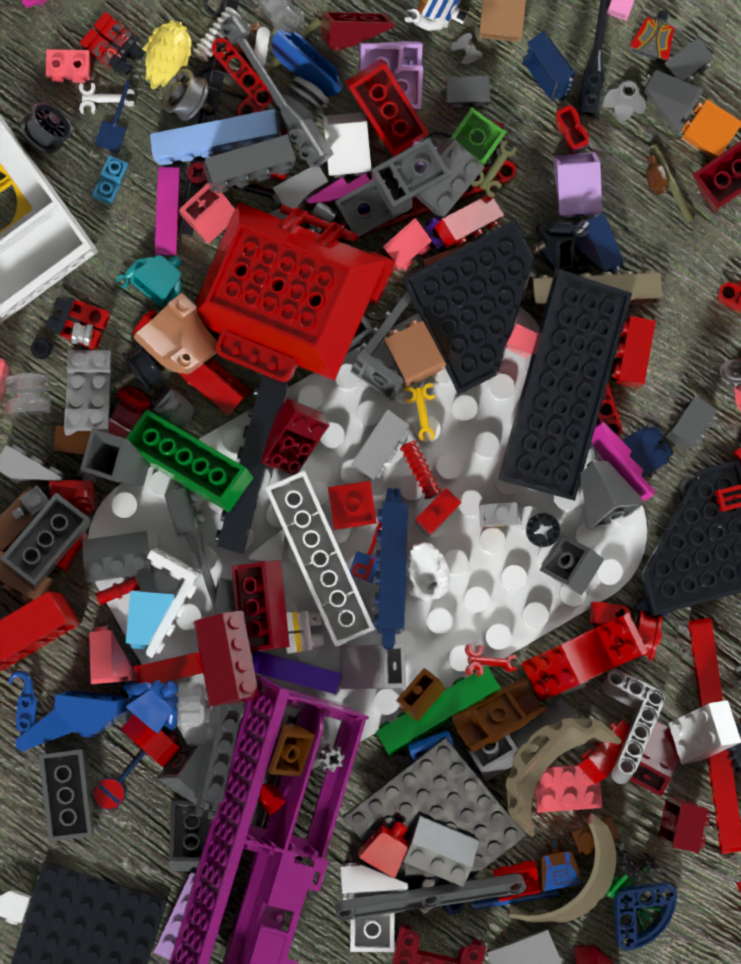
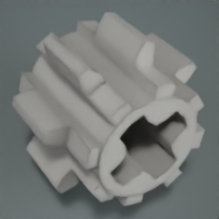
M327 743L324 749H318L320 753L316 760L321 763L320 768L323 770L329 768L330 771L334 772L336 767H342L341 761L345 755L341 754L339 746L336 745L333 748L332 745Z

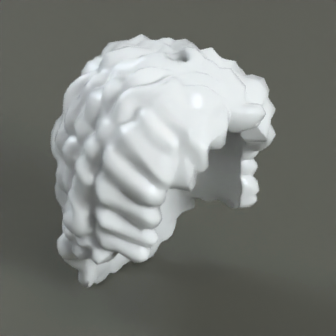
M426 542L414 544L413 549L410 550L411 554L408 555L410 562L407 564L406 570L414 592L425 601L430 598L438 599L444 596L449 590L450 571L443 555L431 543L426 544Z

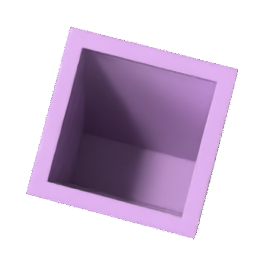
M596 152L553 155L559 215H563L565 218H572L576 214L595 216L597 213L602 212L601 167Z

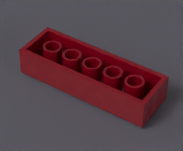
M666 796L658 839L672 848L699 853L700 848L704 849L706 836L703 835L704 827H708L711 814L708 813V808L693 801Z

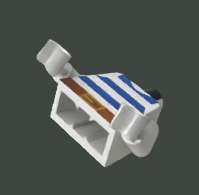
M421 0L417 10H407L412 14V18L405 17V21L408 23L414 22L415 25L426 31L440 30L443 27L447 28L452 19L463 24L468 13L458 8L461 0Z

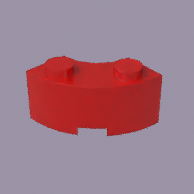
M133 715L121 727L134 743L163 767L182 749L177 744L179 739L170 731L166 733L162 729L156 733L136 715Z

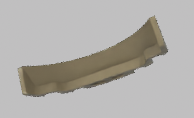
M562 719L560 722L550 726L546 725L529 737L528 742L523 744L512 761L513 765L509 778L507 777L506 781L508 811L510 817L531 837L535 835L532 824L534 792L541 776L550 764L563 753L583 744L593 742L620 744L622 742L602 721L596 719Z
M590 814L588 825L592 831L595 844L594 866L588 882L568 904L552 912L539 908L531 913H524L513 904H510L507 916L535 924H559L574 920L594 908L597 902L607 893L615 874L616 850L609 827L594 814Z

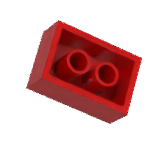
M630 316L624 322L621 333L623 342L618 344L616 357H619V363H616L612 375V378H616L615 384L641 388L645 384L656 324L655 320Z

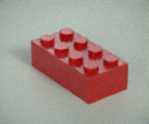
M381 58L345 81V84L384 146L393 157L412 146L414 141L418 142L429 134L388 66Z

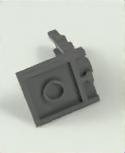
M408 291L403 297L401 295L397 297L393 303L395 307L393 311H387L381 319L383 322L381 327L378 328L376 326L369 335L372 338L368 344L364 342L357 352L359 355L350 371L391 401L398 394L405 379L397 371L387 368L380 359L373 358L372 354L409 306L412 299Z

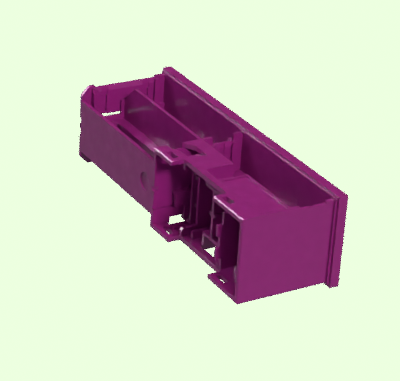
M255 675L259 696L246 704L235 741L223 801L219 803L217 814L210 824L169 964H209L243 849L255 851L245 884L246 892L241 908H238L222 964H298V961L287 958L307 890L320 892L329 862L325 859L363 729L369 716L345 704L286 689L264 677ZM289 706L300 709L295 717L294 725H299L315 735L302 775H278L275 786L287 802L273 815L266 814L262 828L250 825L285 707ZM324 717H329L341 721L334 746H339L341 754L345 755V757L341 761L342 767H336L334 772L330 771L329 768L326 769L306 839L292 835L322 736ZM302 857L313 860L312 867L301 864ZM317 871L319 872L317 882L313 884L315 872ZM286 910L293 911L288 930L284 932L281 930Z

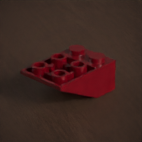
M287 398L275 416L261 463L291 475L298 474L330 426L322 412Z
M656 721L637 770L629 779L662 797L680 759L670 728Z

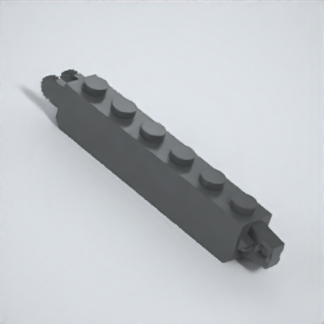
M244 702L213 706L194 797L197 798L196 816H202L207 800L210 801L207 817L213 820L217 814L219 803L223 801Z

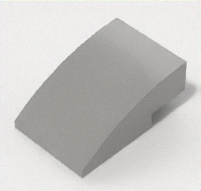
M547 928L487 952L491 964H562Z

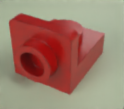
M262 784L261 796L258 798V801L269 815H273L287 801L274 784Z

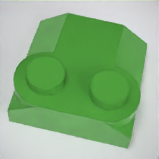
M472 107L451 139H455L484 166L507 131L497 126Z

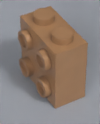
M483 0L479 38L521 42L526 0Z

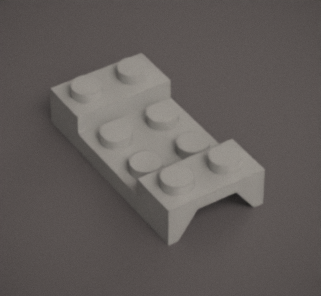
M68 350L64 418L65 435H71L76 431H91L92 428L109 433L111 351Z

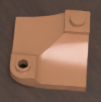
M183 293L170 301L157 316L136 332L133 337L164 367L173 372L183 374L193 372L217 353V341L202 323L196 311L197 307Z

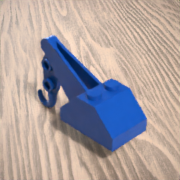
M19 670L13 672L9 677V684H12L16 677L24 679V688L17 701L16 727L20 731V736L16 739L15 745L20 751H26L72 732H78L82 737H93L94 734H100L101 731L108 729L129 711L126 706L131 698L128 696L67 690L55 695V709L36 723L37 698L33 690L31 676L27 672Z

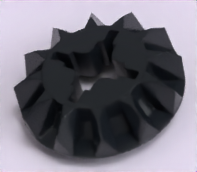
M536 514L529 519L526 525L527 538L535 546H551L559 538V522L550 514ZM539 521H541L544 527L552 526L547 531V539L542 533L534 534V532L540 529Z

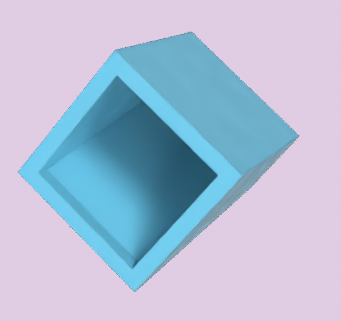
M130 591L126 643L131 644V648L146 649V645H150L177 595Z

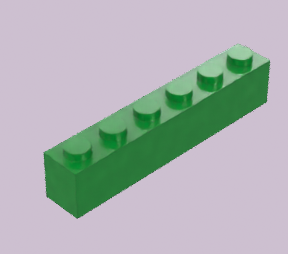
M488 666L483 667V675L476 676V670L474 669L473 674L467 678L461 677L452 683L453 686L441 694L418 722L403 711L391 723L386 721L381 724L376 734L389 756L396 755L406 749L408 744L419 741L451 722L450 717L500 691L501 688Z

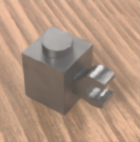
M35 486L19 498L24 505L18 507L12 514L16 520H20L29 512L32 516L36 517L48 503L49 498L41 487Z

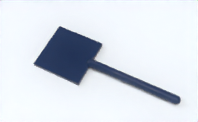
M127 80L113 124L102 120L95 145L117 153L120 151L126 133V128L117 126V122L130 80Z

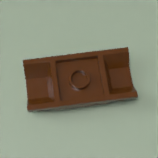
M523 677L450 718L461 741L469 751L474 752L529 724V721L547 712V708L538 702L526 678Z

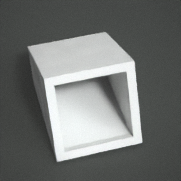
M364 112L323 116L325 140L334 153L327 160L329 176L333 175L334 178H342L346 174L355 173L356 176H362L372 171L367 120Z

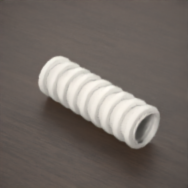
M225 7V12H222L221 17L217 18V23H213V28L208 29L209 33H205V38H201V43H198L196 45L197 48L192 50L193 54L201 61L208 62V57L213 56L210 49L211 43L217 38L225 37L221 33L220 25L222 22L233 15L240 17L234 9Z

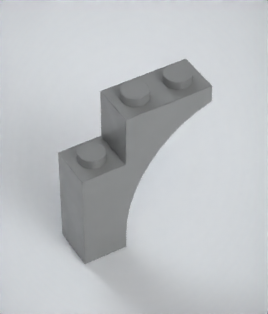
M310 167L273 187L275 194L272 197L277 206L286 205L294 209H300L302 204L314 193L328 186V180L320 167ZM280 208L270 213V215L283 220L288 216L280 213Z

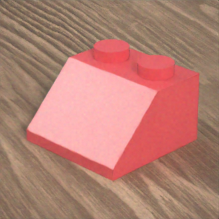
M414 219L383 246V254L396 262L395 268L399 272L403 268L407 271L414 265V259L419 254L422 257L431 249L432 240L420 223Z

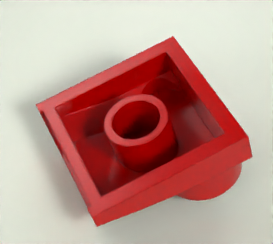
M49 480L50 498L57 493L84 515H88L95 510L97 495L93 481Z

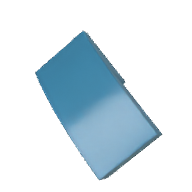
M109 155L101 171V177L95 187L92 198L112 206L129 163Z

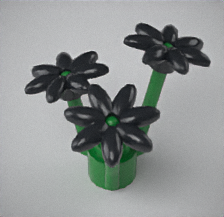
M615 847L616 864L621 859V862L624 864L621 869L625 871V874L621 878L614 875L606 894L614 898V894L619 888L628 887L635 880L641 881L640 876H645V871L653 869L654 872L656 871L661 875L660 866L655 863V860L647 852L641 854L646 859V862L643 864L644 867L640 869L641 864H634V860L627 851H620L619 847Z

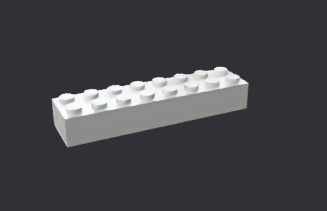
M302 471L266 487L265 489L335 647L374 631L373 623L306 472Z

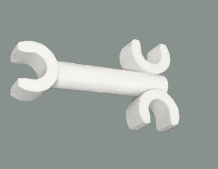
M80 83L79 90L82 94V103L79 110L81 114H84V108L90 106L92 114H95L96 107L94 103L120 102L122 94H95L96 87L94 83H91L90 91H85L84 84ZM128 89L126 97L128 95H135L134 90ZM125 97L124 104L126 106L132 107L135 105L134 101H127Z

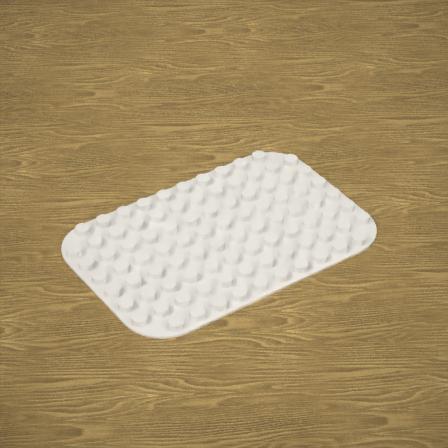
M520 307L513 330L516 324H519L538 333L539 325L530 314ZM419 313L394 326L390 332L396 329L399 332L407 329L405 325L415 320L418 323L421 322L422 319ZM383 340L372 354V357L380 359L387 368L398 372ZM360 347L346 354L335 381L314 372L288 387L285 400L289 398L322 412L330 424L298 473L306 472L349 571L356 551L365 554L369 551L379 523L377 521L378 509H382V502H385L387 488H399L402 503L408 506L406 570L407 564L410 562L408 555L411 554L410 550L413 549L414 544L426 542V544L431 543L435 549H438L449 567V590L438 599L430 598L426 601L416 595L406 572L404 631L401 634H395L394 642L395 644H405L406 688L423 668L439 678L445 689L453 686L452 683L458 678L464 677L465 679L470 676L465 673L466 666L468 665V656L465 654L464 649L466 645L472 644L474 652L475 646L482 645L483 652L480 656L505 658L590 609L591 602H602L618 592L637 570L642 560L647 540V523L643 505L625 518L621 516L618 519L611 520L612 524L589 529L581 481L576 499L573 501L498 480L532 355L526 359L506 349L498 376L458 395L446 369L409 386L415 389L424 387L428 383L434 385L433 388H428L426 393L430 396L435 395V399H425L429 428L435 434L432 440L429 432L422 434L423 441L419 440L418 435L421 426L416 400L410 404L405 402L406 399L413 397V393L410 391L404 392V388H406L404 383L396 397L391 401L350 372L354 362L357 360L359 355L357 352ZM388 409L409 425L407 430L410 433L403 443L399 441L395 447L398 452L392 461L387 459L383 465L386 467V470L380 479L376 477L373 481L353 468L352 462ZM249 410L198 440L239 463L240 459H237L239 447H244L245 438H242L244 428L249 426L251 418L248 417ZM413 440L417 441L416 445L420 447V453L423 452L424 455L422 457L423 459L426 458V465L429 464V470L433 472L432 476L436 477L435 482L439 483L438 488H441L443 491L447 487L462 502L431 536L415 522V519L438 495L430 499L424 498L426 495L421 492L423 489L418 486L419 482L415 480L416 476L412 475L413 470L409 469L410 464L406 463L407 458L403 457V451L399 450L401 446ZM592 441L584 469L593 460L603 461ZM267 465L244 554L217 547L218 543L215 542L217 530H221L223 522L220 521L223 509L196 494L198 502L194 503L196 510H201L205 519V523L201 524L204 544L203 551L215 587L217 586L218 578L232 580L231 566L260 562L252 561L248 556L280 530H283L265 488L293 475ZM149 467L144 486L122 483L109 493L97 509L90 525L88 539L147 531L150 551L158 547L201 571L196 555L193 553L186 535L177 536L164 494L185 488V486L155 468ZM370 481L377 524L334 530L328 487ZM511 502L520 504L521 525L480 528L479 506ZM539 513H547L554 516L560 525L559 538L564 534L592 549L604 558L603 563L582 596L540 571L557 541L548 547H538L532 544L526 535V525L532 516ZM539 521L540 529L534 532V534L542 533L547 539V531L552 526L544 527L541 521ZM285 534L281 567L286 612L309 611V613H320ZM377 541L371 555L373 557H376V550L381 551V543ZM153 565V574L135 576L140 587L139 590L135 591L177 595L185 581L184 578L178 580L172 577L168 569L163 567L159 569ZM202 573L194 584L197 587L191 599L187 597L183 604L187 606L181 617L177 616L173 623L176 625L171 636L166 635L163 641L166 645L161 654H156L153 658L149 657L146 654L149 645H146V649L133 648L142 665L199 652L193 621L211 616L213 609ZM134 576L95 583L98 589L102 591L112 587L113 583L119 584ZM352 577L374 626V614L379 613V606H374L375 593H379V585H375V578L371 584ZM130 593L123 595L122 599L116 598L106 602L125 636L127 635ZM321 616L322 625L310 626L311 635L323 633L324 645L314 647L313 650L287 654L286 648L259 650V652L341 673L340 646L382 645V634H378V627H374V631L335 647ZM302 630V631L288 632V633H289V634H292V633H301V632H304V630ZM251 651V656L253 659L254 651ZM203 673L171 680L178 687V691L175 693L179 698L176 704L179 708L178 729L188 745L201 743L205 746L213 706L209 707ZM255 673V675L264 677L283 688L342 703L369 716V719L366 720L360 742L376 733L381 724L386 721L391 723L397 719L398 714L403 712L396 699L406 688L341 689L340 678L337 693L333 694ZM244 702V705H243L242 714H241L240 723H239V728H240V724H241V721H242V718H243V714H244V711H245L247 702ZM289 706L285 707L275 744L282 723L286 724L289 715L296 717L300 709ZM324 717L323 732L318 749H324L327 743L332 745V747L334 746L341 723L340 720ZM318 749L316 752L312 769L321 765V763L316 760L317 756H319L320 753ZM268 767L263 780L264 784L267 783L269 777Z

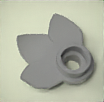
M627 80L622 82L618 88L611 89L606 94L603 106L614 108L616 118L619 122H624L631 117L633 111L643 114L646 108V101L639 94L638 85L633 81ZM626 88H630L632 90V94L627 95L625 94L624 90Z

